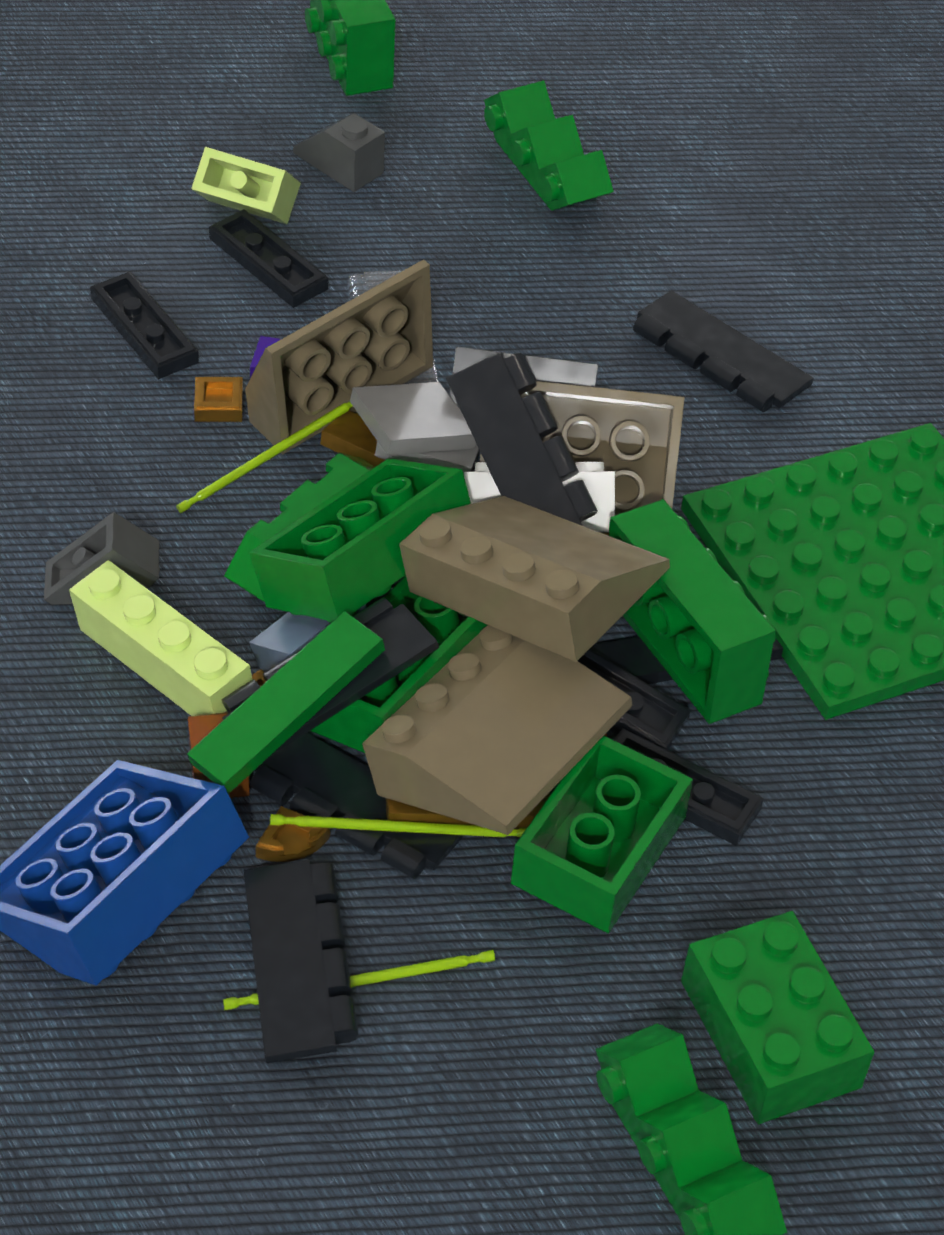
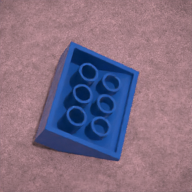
M116 760L0 865V931L59 973L97 986L103 979L113 974L118 968L119 963L142 941L151 937L157 930V927L180 904L189 900L194 895L195 890L217 868L226 864L231 859L232 854L249 838L225 787L195 778Z

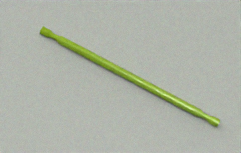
M350 401L341 404L203 488L189 500L180 502L176 505L177 510L180 513L185 512L196 502L203 501L342 416L353 405Z
M270 814V825L277 826L293 824L299 827L485 837H521L527 829H514L509 835L477 825L317 816L285 817L280 814Z
M493 950L483 951L478 955H461L350 976L351 987L460 968L476 962L495 961V954ZM258 993L242 998L231 997L223 999L224 1010L236 1009L241 1005L259 1004Z

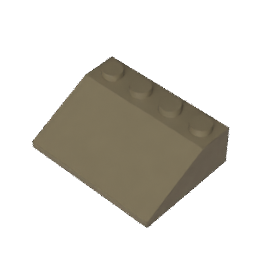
M424 259L265 348L245 388L249 422L271 444L276 445L341 404L348 403L353 387L404 384L433 367L430 264ZM354 407L349 410L354 413L356 412ZM330 423L315 431L314 433L310 434L306 438L302 439L301 441L297 442L296 444H294L293 446L289 447L281 453L284 454L290 451L291 449L295 448L296 446L302 444L303 442L307 441L308 439L312 438L313 436L319 434Z
M536 381V387L520 395L521 398H524L533 393L541 392L558 429L541 438L542 442L556 436H562L574 462H604V471H615V515L662 499L671 508L673 507L685 397ZM480 454V462H485L482 454Z
M506 496L434 513L399 544L410 592L575 662L670 568V560Z
M487 625L362 744L378 796L509 835L633 704L631 696L580 662L572 661Z

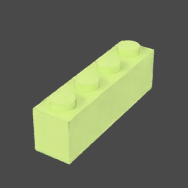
M109 560L69 589L80 630L191 716L228 713L221 699L253 680L248 663Z

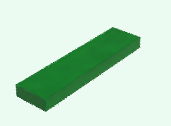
M344 611L187 753L190 763L212 782L223 785L229 794L385 651L383 639Z

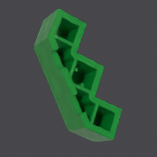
M544 80L502 91L484 99L486 106L484 109L485 122L488 128L493 131L495 141L551 211L614 192L603 151L599 150L584 155L573 114L555 119Z
M339 452L326 463L327 475L316 484L306 480L280 503V511L282 513L269 524L261 519L246 532L224 577L264 601L249 552L372 470L375 466L362 458Z
M657 1023L595 1049L601 1067L596 1072L599 1089L605 1100L612 1104L637 1146L645 1168L654 1175L675 1210L685 1235H783L787 1233L771 1175L742 1160L727 1105L725 1102L699 1091L683 1034Z

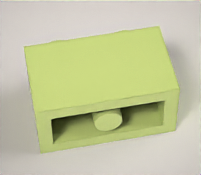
M205 147L191 189L210 202L240 211L244 209L250 214L288 224L301 183L286 170Z

